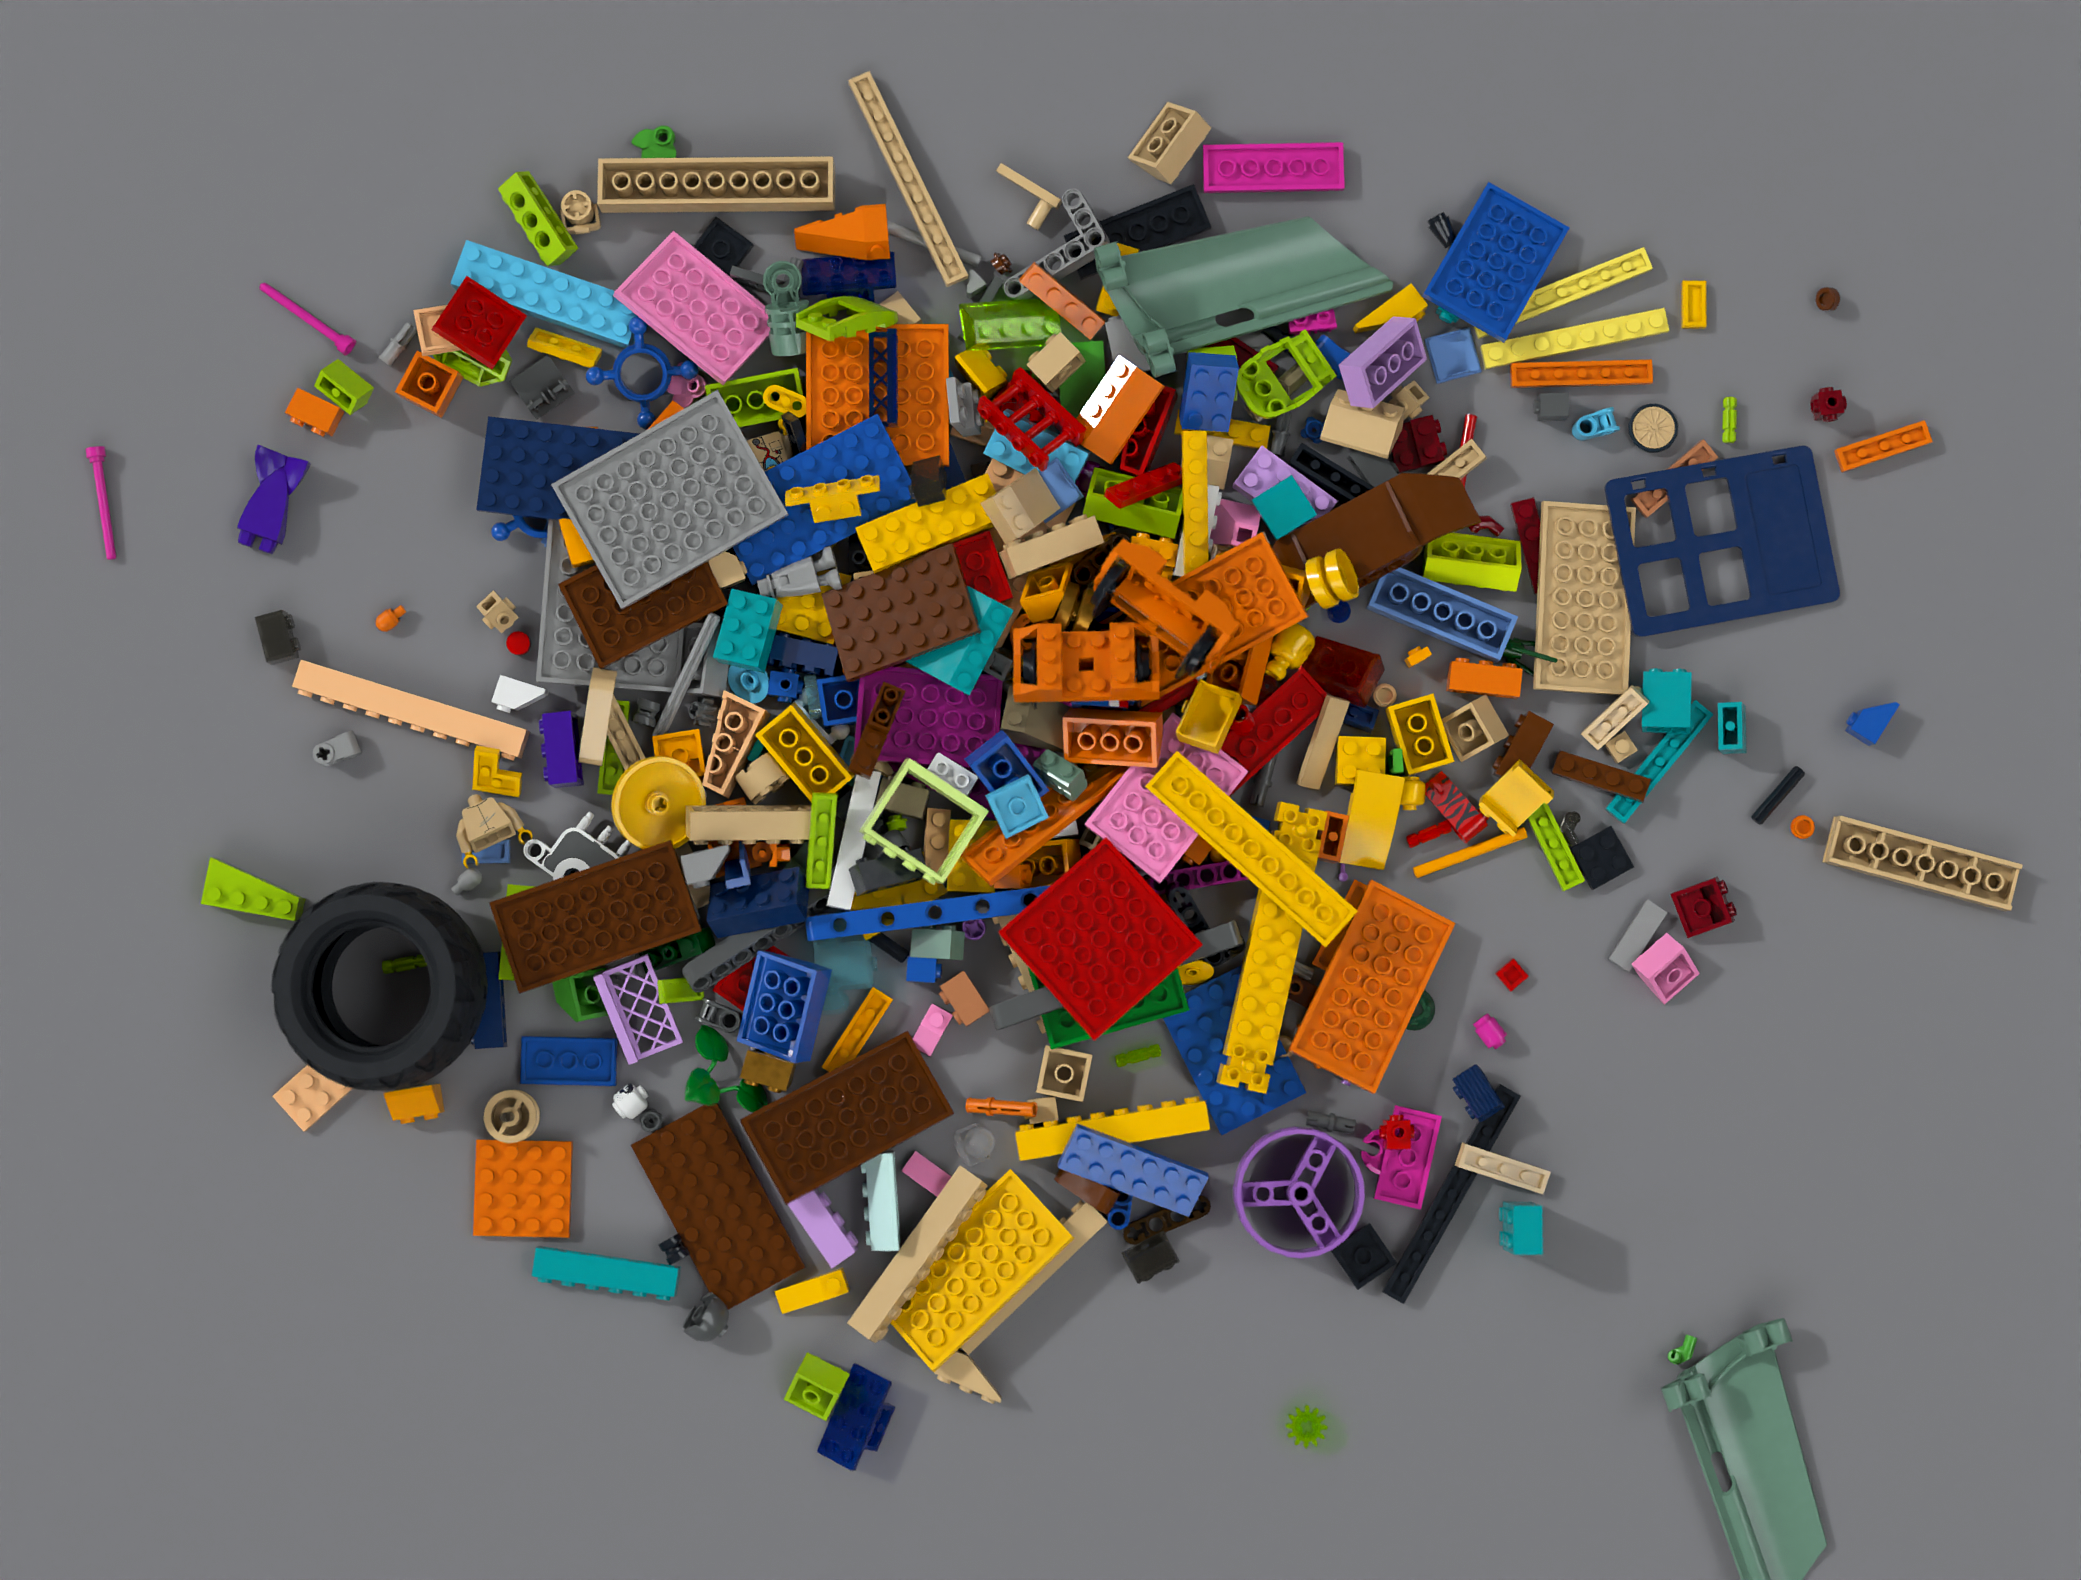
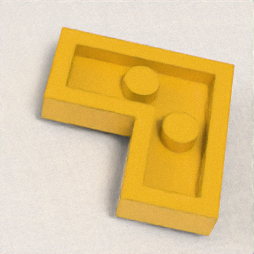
M477 745L474 750L472 790L519 797L521 794L522 773L499 769L500 749Z

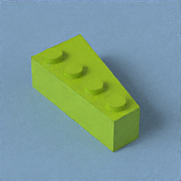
M210 857L201 904L297 921L303 914L305 898L218 858Z

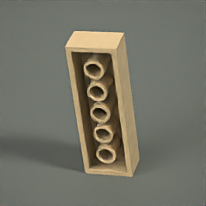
M811 805L686 806V835L690 841H694V844L699 845L708 844V840H717L718 844H732V840H742V844H756V840H766L767 844H779L780 840H790V843L801 844L804 843V840H809Z

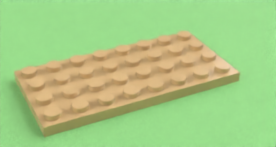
M1543 501L1541 502L1535 652L1557 658L1558 661L1554 663L1534 657L1533 689L1622 695L1628 689L1631 624L1608 506ZM1626 507L1634 545L1636 508Z

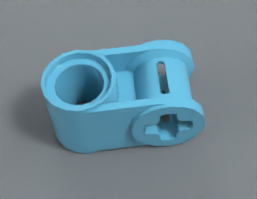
M1605 408L1579 418L1572 426L1573 436L1577 440L1585 441L1619 431L1620 427L1616 425L1613 416L1614 408ZM1580 423L1588 425L1589 433L1581 431Z

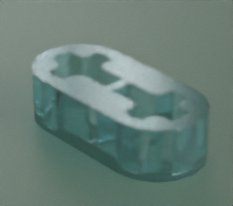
M816 675L803 676L810 720L822 718Z

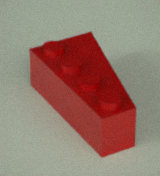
M1167 386L1163 388L1123 447L1120 465L1122 474L1137 477L1149 472L1178 398L1176 389Z

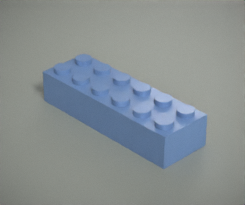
M1401 567L1377 580L1366 606V609L1494 663L1501 660L1518 618L1516 615Z

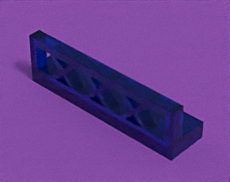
M887 328V332L869 333V418L874 416V413L882 406L887 411V421H882L885 427H898L897 328ZM874 338H887V348L882 353L874 347ZM874 352L878 355V357L875 360ZM880 359L887 364V372L882 377L874 371V365ZM874 375L879 379L875 384ZM881 382L887 387V395L882 400L874 394V389ZM874 399L878 402V404L875 407Z

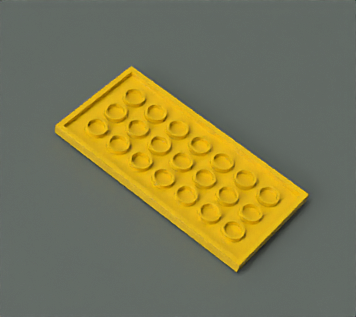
M1010 1169L986 1191L981 1201L976 1202L972 1208L971 1216L958 1227L956 1237L952 1241H948L943 1248L944 1253L941 1258L933 1262L929 1268V1275L926 1279L919 1282L914 1296L909 1301L906 1300L901 1307V1314L896 1320H892L891 1324L927 1366L935 1372L1075 1238L1015 1172Z

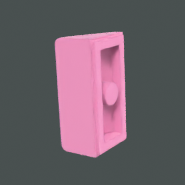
M917 1151L913 1153L901 1170L936 1197H938L952 1177Z

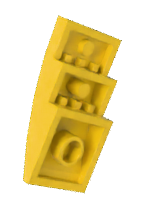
M1357 770L1354 789L1350 795L1347 815H1349L1341 860L1338 863L1384 870L1397 821L1405 781L1404 777Z

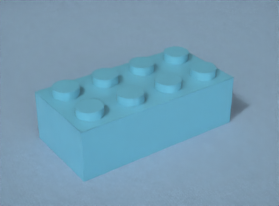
M1009 409L1003 411L1007 417L1014 413ZM1023 417L1015 425L1025 433L1037 423ZM1046 428L1034 437L1032 441L1041 449L1056 438L1058 434ZM996 429L994 430L983 454L1023 474L1028 473L1034 468L1039 473L1041 472L1037 467L1031 465L1028 458L1022 452L1017 451L1004 435L1002 436ZM1066 441L1048 455V463L1058 458L1074 483H1076L1091 451L1080 445L1076 447L1070 441Z

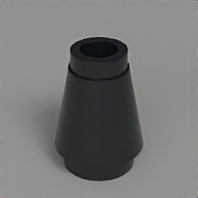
M1442 212L1429 219L1428 223L1430 226L1428 228L1444 248L1451 246L1455 240V234L1449 216L1446 217L1445 213Z

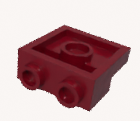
M1433 415L1403 423V428L1391 451L1393 462L1399 469L1398 474L1440 464L1444 461V456H1447L1446 445L1444 442H1440L1438 433H1441L1440 422L1438 419L1434 420Z
M1718 876L1671 893L1687 938L1735 921L1734 916L1737 915L1736 908L1733 902L1728 903L1725 896L1728 893L1727 885L1724 880L1720 881Z

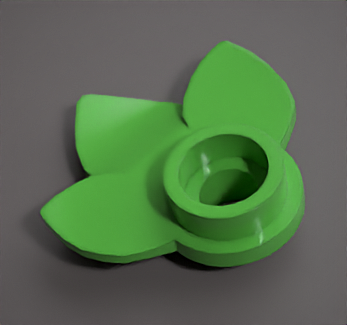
M659 126L654 130L644 129L636 134L631 142L634 146L643 149L641 158H676V149L673 145L675 134L668 126ZM667 135L668 139L662 142L660 141V136Z

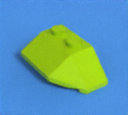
M506 349L493 370L463 350L433 355L435 360L458 371L464 379L479 387L504 381L512 363V358Z

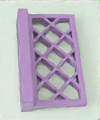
M648 954L605 971L602 970L594 973L593 979L629 1065L638 1062L639 1059L683 1043L668 1003L659 1004L657 1002L659 996L658 978ZM644 961L648 968L645 978L632 973L634 966ZM631 967L629 972L624 969ZM618 971L626 974L627 978L623 987L614 984L610 974ZM649 974H650V976H651V978H652V981L647 980L648 977H649ZM630 977L643 982L639 993L625 988ZM645 983L656 988L657 994L654 1000L641 995ZM616 989L621 990L619 996L616 992ZM623 992L636 997L631 1009L621 1004L620 998ZM639 998L652 1004L647 1015L634 1010ZM654 1005L665 1010L666 1015L663 1022L649 1017ZM625 1011L630 1012L628 1018L625 1014ZM632 1014L645 1019L641 1030L630 1026L629 1020ZM667 1018L670 1022V1025L665 1023ZM648 1020L661 1025L656 1037L643 1032ZM663 1027L673 1030L676 1039L669 1042L659 1039ZM634 1033L639 1034L637 1039L635 1038ZM641 1036L654 1041L651 1049L641 1052L638 1046Z

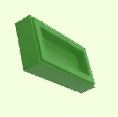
M1402 748L1393 749L1387 754L1389 775L1398 776L1404 772Z

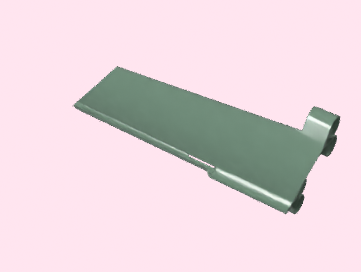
M1309 216L1124 256L1120 254L1117 245L1118 241L1094 247L1096 268L1104 289L1108 292L1120 317L1132 335L1137 348L1145 355L1154 377L1178 371L1176 370L1173 355L1392 291L1393 282L1385 274L1368 265ZM1240 308H1248L1254 313L1252 320L1228 327L1221 326L1215 321L1217 315Z
M1785 1318L1760 1323L1742 1332L1704 1357L1694 1366L1681 1372L1676 1380L1661 1388L1669 1412H1672V1409L1681 1408L1741 1580H1803L1813 1563L1827 1546V1540L1775 1353L1776 1346L1793 1342ZM1715 1452H1721L1732 1482V1487L1727 1492L1721 1490L1711 1461V1456Z

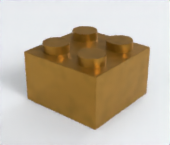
M750 1047L747 1050L740 1078L745 1079L744 1083L758 1086L760 1083L768 1086L767 1089L772 1092L781 1093L782 1090L786 1091L791 1086L797 1063Z

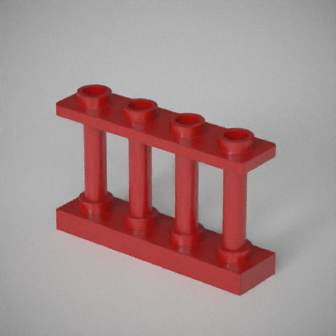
M1019 367L1013 372L1011 387L993 401H990L985 395L981 396L977 410L983 419L988 420L1000 435H1004L1017 451L1022 452L1028 458L1031 465L1043 472L1047 469L1049 454L1066 441H1070L1077 447L1083 442L1087 429L1023 368ZM1021 394L1028 402L1009 417L998 409L1015 395ZM1034 409L1038 410L1045 418L1025 433L1015 425ZM1050 425L1055 426L1061 434L1040 449L1032 439Z

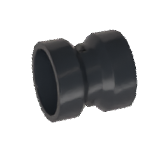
M679 1233L658 1244L661 1251L666 1253V1260L669 1265L690 1254L687 1247L682 1245V1238ZM678 1245L677 1248H675V1249L672 1250V1251H669V1249H671V1248H673L674 1246Z

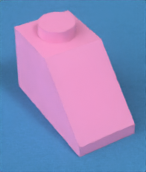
M933 1003L931 1004L913 1037V1041L919 1051L928 1056L932 1055L953 1017L951 1013Z

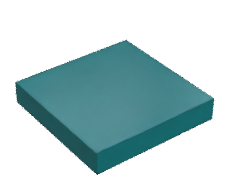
M1292 475L1251 500L1276 541L1317 516V513Z

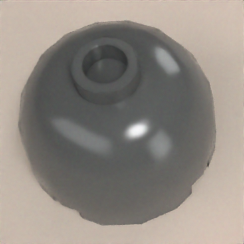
M711 1292L700 1299L704 1302L698 1308L696 1306L692 1308L683 1324V1328H685L683 1332L697 1341L706 1342L715 1339L717 1336L722 1337L728 1329L729 1311L725 1303Z

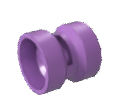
M982 919L964 921L962 931L965 932L966 938L979 940L984 936L986 926Z

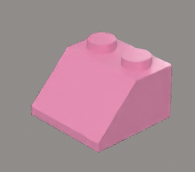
M1668 933L1658 939L1632 963L1638 976L1664 1005L1700 974L1685 948Z

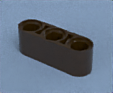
M1113 533L1104 540L1105 543L1096 546L1073 565L1070 574L1071 580L1081 585L1093 581L1102 568V565H1097L1095 562L1097 553L1102 552L1105 555L1106 561L1114 549V540L1120 537L1131 543L1129 537L1122 533ZM1081 567L1087 570V576L1084 580H1079L1076 574L1077 570Z

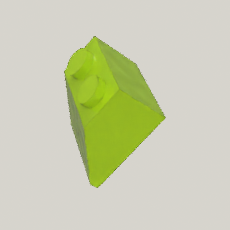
M807 1352L783 1400L826 1421L850 1374Z

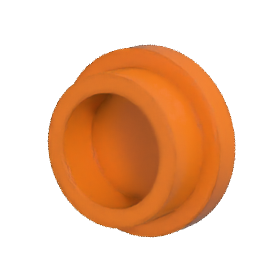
M1800 815L1792 820L1790 829L1795 837L1806 839L1814 833L1815 825L1810 817Z

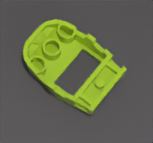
M841 296L821 300L796 314L797 328L828 341H834V338L841 336L846 338L856 336V331L864 329L866 333H872L876 331V326L886 328L898 322L896 311L854 296ZM845 309L846 313L851 315L838 322L835 319H828L822 316L827 314V317L837 316L838 311Z
M1304 329L1296 337L1290 339L1288 336L1277 343L1260 349L1258 354L1246 361L1239 369L1236 386L1240 396L1254 414L1261 418L1272 419L1306 403L1337 375L1307 330ZM1287 348L1313 386L1293 400L1290 399L1266 363Z

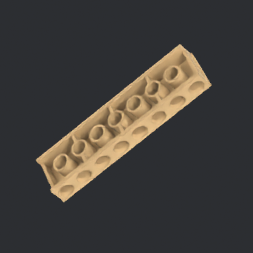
M1844 816L1833 817L1822 860L1823 863L2005 912L2012 910L2011 903L2019 871L2023 866L2019 863Z

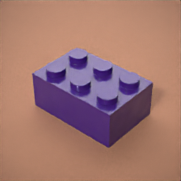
M572 711L543 713L542 720H539L540 734H544L545 743L541 744L542 757L546 758L547 767L543 768L544 780L548 781L549 785L554 788L584 785L582 763H578L580 739L577 715Z

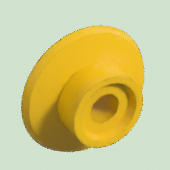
M1200 959L1178 967V972L1182 985H1196L1209 980L1214 974V969L1208 962Z

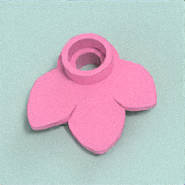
M682 375L672 376L666 391L674 394L672 401L686 408L692 404L695 398H700L705 394V385L707 383L700 375L693 379H685ZM696 382L697 388L692 390V385Z

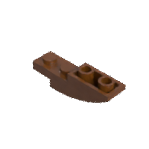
M883 682L847 771L870 780L906 690Z

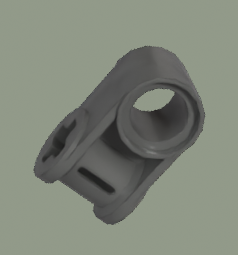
M703 997V1006L695 1020L724 1031L734 1032L739 1030L742 1020L740 1013ZM730 1014H733L737 1020L732 1028L727 1027L725 1024V1019Z

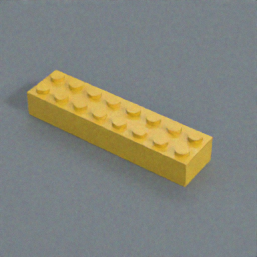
M1198 1096L1184 1098L1185 1103L1176 1104V1100L1161 1102V1107L1152 1108V1104L1137 1106V1111L1129 1112L1128 1108L1115 1109L1113 1115L1105 1116L1103 1111L1091 1113V1118L1081 1120V1115L1067 1117V1122L1058 1123L1057 1120L1043 1122V1126L1034 1127V1124L1030 1123L1019 1125L1020 1130H1015L1019 1159L1022 1161L1062 1154L1077 1123L1128 1143L1210 1130L1206 1101L1200 1100Z

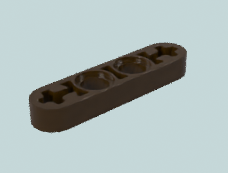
M1200 1195L1198 1199L1201 1202H1206V1206L1203 1207L1204 1211L1200 1213L1198 1209L1192 1211L1193 1217L1185 1216L1181 1222L1173 1221L1171 1218L1172 1210L1166 1208L1131 1222L1123 1230L1124 1239L1129 1244L1136 1245L1204 1217L1210 1211V1201L1205 1196ZM1157 1217L1162 1220L1163 1226L1159 1231L1150 1229L1149 1222L1152 1218ZM1145 1221V1227L1150 1235L1145 1236V1232L1139 1233L1137 1240L1127 1237L1131 1227L1139 1230L1142 1228L1140 1223Z

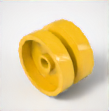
M1342 549L1327 552L1325 559L1322 556H1317L1307 560L1305 564L1307 580L1316 601L1323 609L1338 605L1340 599L1346 602L1358 597L1359 585L1350 559Z

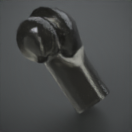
M1576 811L1568 812L1560 825V830L1569 847L1579 843L1574 830L1577 823L1580 822L1581 816Z

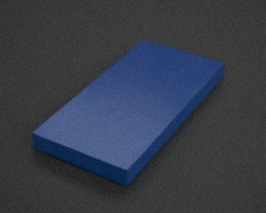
M522 1036L520 1084L616 1086L618 1038Z

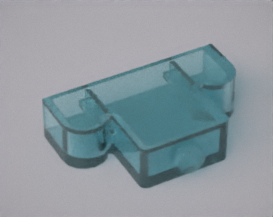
M836 920L834 923L835 929L838 932L844 931V924ZM844 937L813 941L814 963L832 969L821 1015L842 1014L849 1009L850 998L845 993V990L874 987L873 971H878L877 957L872 956V943L870 941L841 942Z

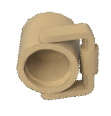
M573 190L563 197L561 201L562 210H560L561 220L570 235L585 234L600 229L601 222L598 204L593 205L586 193L580 190ZM595 216L596 223L589 224ZM566 219L575 226L567 228Z

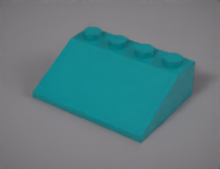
M967 586L981 633L912 658L906 662L970 695L1014 610Z

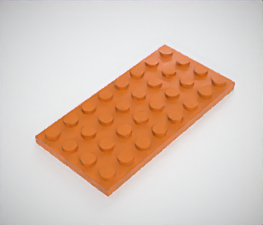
M1264 532L1257 534L1171 582L1179 590L1187 593L1194 601H1197L1206 589L1212 594L1217 595L1226 603L1234 620L1240 624L1238 630L1228 643L1224 652L1225 657L1219 665L1309 617ZM1120 610L1099 623L1109 624L1118 619L1123 611ZM1127 615L1122 622L1136 621ZM1110 628L1101 629V631H1110ZM1217 630L1216 634L1221 636L1222 632ZM1134 637L1135 668H1137V637ZM1139 637L1142 647H1149V668L1152 670L1151 637ZM1158 638L1160 697L1206 673L1200 669L1193 677L1185 674L1180 679H1176V672L1185 657ZM1152 674L1149 676V681H1152ZM1142 700L1141 706L1144 707L1154 700Z
M1370 880L1356 908L1358 912L1351 918L1288 1051L1371 1094H1375L1456 923L1376 881Z

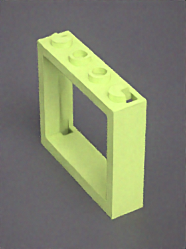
M908 758L904 760L859 832L864 834L863 839L874 846L877 843L884 848L883 852L893 859L896 856L904 861L902 865L909 870L915 872L917 869L923 873L922 878L933 885L936 882L943 884L989 811ZM907 772L973 815L937 872L871 829Z

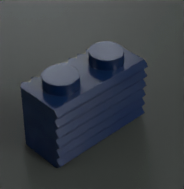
M1477 1064L1452 1079L1456 1085L1453 1087V1090L1460 1100L1464 1098L1468 1106L1465 1109L1472 1119L1477 1118V1120L1482 1122L1505 1107L1484 1072Z

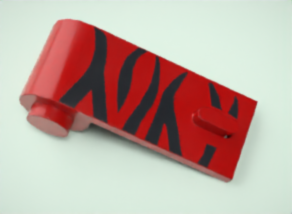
M1443 771L1439 772L1425 784V796L1448 820L1454 832L1464 843L1469 842L1488 826L1486 821L1489 818L1469 802Z

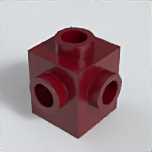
M1825 387L1819 389V392L1811 397L1810 408L1812 414H1814V421H1837L1838 417L1845 413L1847 401L1846 397L1842 396V390Z

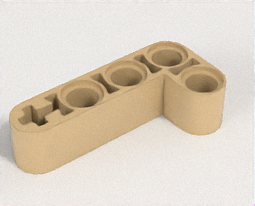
M593 667L578 763L602 766L617 671Z

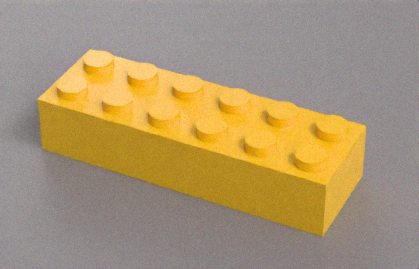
M988 473L855 527L873 573L876 574L886 568L920 556L923 553L993 528V523L980 504L996 493Z

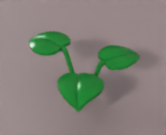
M701 1025L696 1033L695 1045L700 1055L707 1060H712V1063L707 1070L696 1068L690 1073L685 1089V1101L712 1106L720 1100V1094L736 1090L738 1091L736 1094L738 1103L747 1111L753 1113L768 1105L766 1093L760 1083L758 1086H752L744 1083L745 1079H742L740 1086L734 1085L719 1089L716 1081L711 1078L710 1073L716 1066L717 1061L724 1062L727 1060L729 1054L728 1046L718 1031L707 1025Z

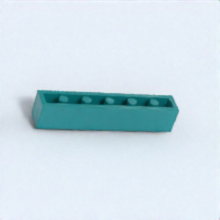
M538 1246L535 1250L532 1277H538L537 1281L543 1283H552L553 1279L561 1281V1285L575 1287L576 1283L585 1284V1288L591 1290H599V1286L608 1287V1292L623 1293V1290L632 1291L634 1296L646 1297L647 1293L656 1294V1299L670 1300V1297L677 1295L681 1266Z

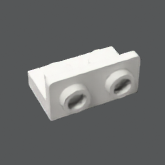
M941 753L936 754L927 769L967 797L972 792L971 789L978 779L975 774Z

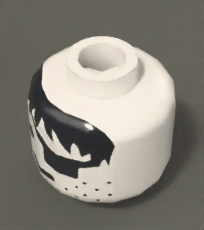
M627 1084L614 1095V1103L612 1105L623 1119L625 1117L634 1119L648 1107L646 1098L649 1095L641 1085L636 1087L633 1084Z

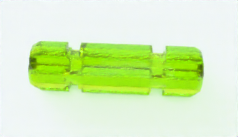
M1159 1044L1149 1046V1048L1143 1047L1127 1052L1128 1054H1118L1115 1056V1061L1118 1067L1127 1066V1063L1134 1064L1149 1060V1057H1160L1162 1053Z

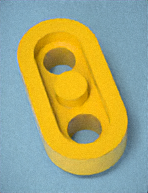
M771 385L765 389L763 400L768 407L784 414L791 412L798 418L806 414L805 396L780 385ZM773 392L779 393L780 398L778 401L771 399ZM795 401L801 402L802 408L800 410L793 408Z

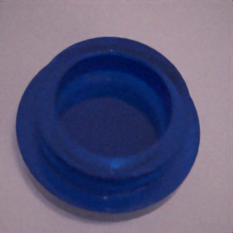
M1342 600L1339 601L1338 605L1327 609V615L1334 623L1347 621L1351 614L1349 604Z

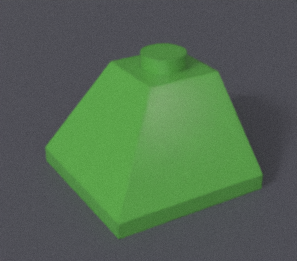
M606 968L585 971L552 983L557 1004L575 1022L609 1016L593 979L594 973L602 970L605 971Z

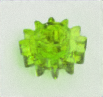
M1305 1404L1304 1411H1301L1296 1406L1295 1411L1297 1414L1295 1416L1290 1413L1287 1414L1290 1420H1292L1291 1423H1285L1286 1428L1292 1429L1287 1433L1288 1438L1295 1436L1294 1444L1298 1445L1300 1441H1303L1305 1448H1308V1442L1312 1441L1313 1445L1318 1446L1316 1438L1325 1439L1321 1430L1328 1429L1326 1424H1321L1326 1418L1325 1415L1317 1416L1319 1409L1315 1407L1311 1412L1308 1404ZM1307 1421H1310V1425L1312 1428L1310 1429V1431L1306 1429V1431L1303 1432L1301 1423H1307Z

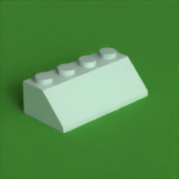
M895 1151L879 1154L877 1157L861 1165L862 1173H866L867 1183H863V1197H868V1207H864L865 1221H869L870 1231H866V1245H871V1251H898L901 1248Z

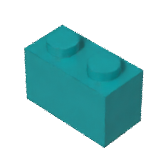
M1742 702L1718 703V748L1722 754L1747 753L1746 706Z

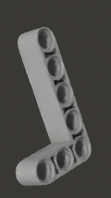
M1077 189L1067 190L1062 196V202L1080 235L1035 262L1057 281L1095 259L1094 247L1110 243L1087 199ZM1074 198H1080L1077 205L1070 206ZM1091 217L1087 225L1081 226L1084 218ZM1096 237H1102L1098 245H1092ZM1076 249H1081V254L1076 258H1072L1073 252ZM1061 261V266L1057 270H1052L1053 264ZM1030 266L1010 277L1004 284L1005 294L1016 303L1025 302L1035 296L1034 293L1019 282L1020 277ZM1016 286H1021L1020 292L1013 295V289Z

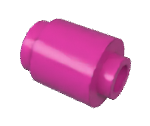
M1487 1013L1473 1024L1476 1028L1475 1032L1488 1049L1493 1046L1496 1050L1506 1042L1504 1037L1507 1033L1494 1016L1491 1017Z

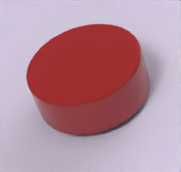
M516 631L508 636L506 646L512 654L520 656L530 650L531 640L524 632Z

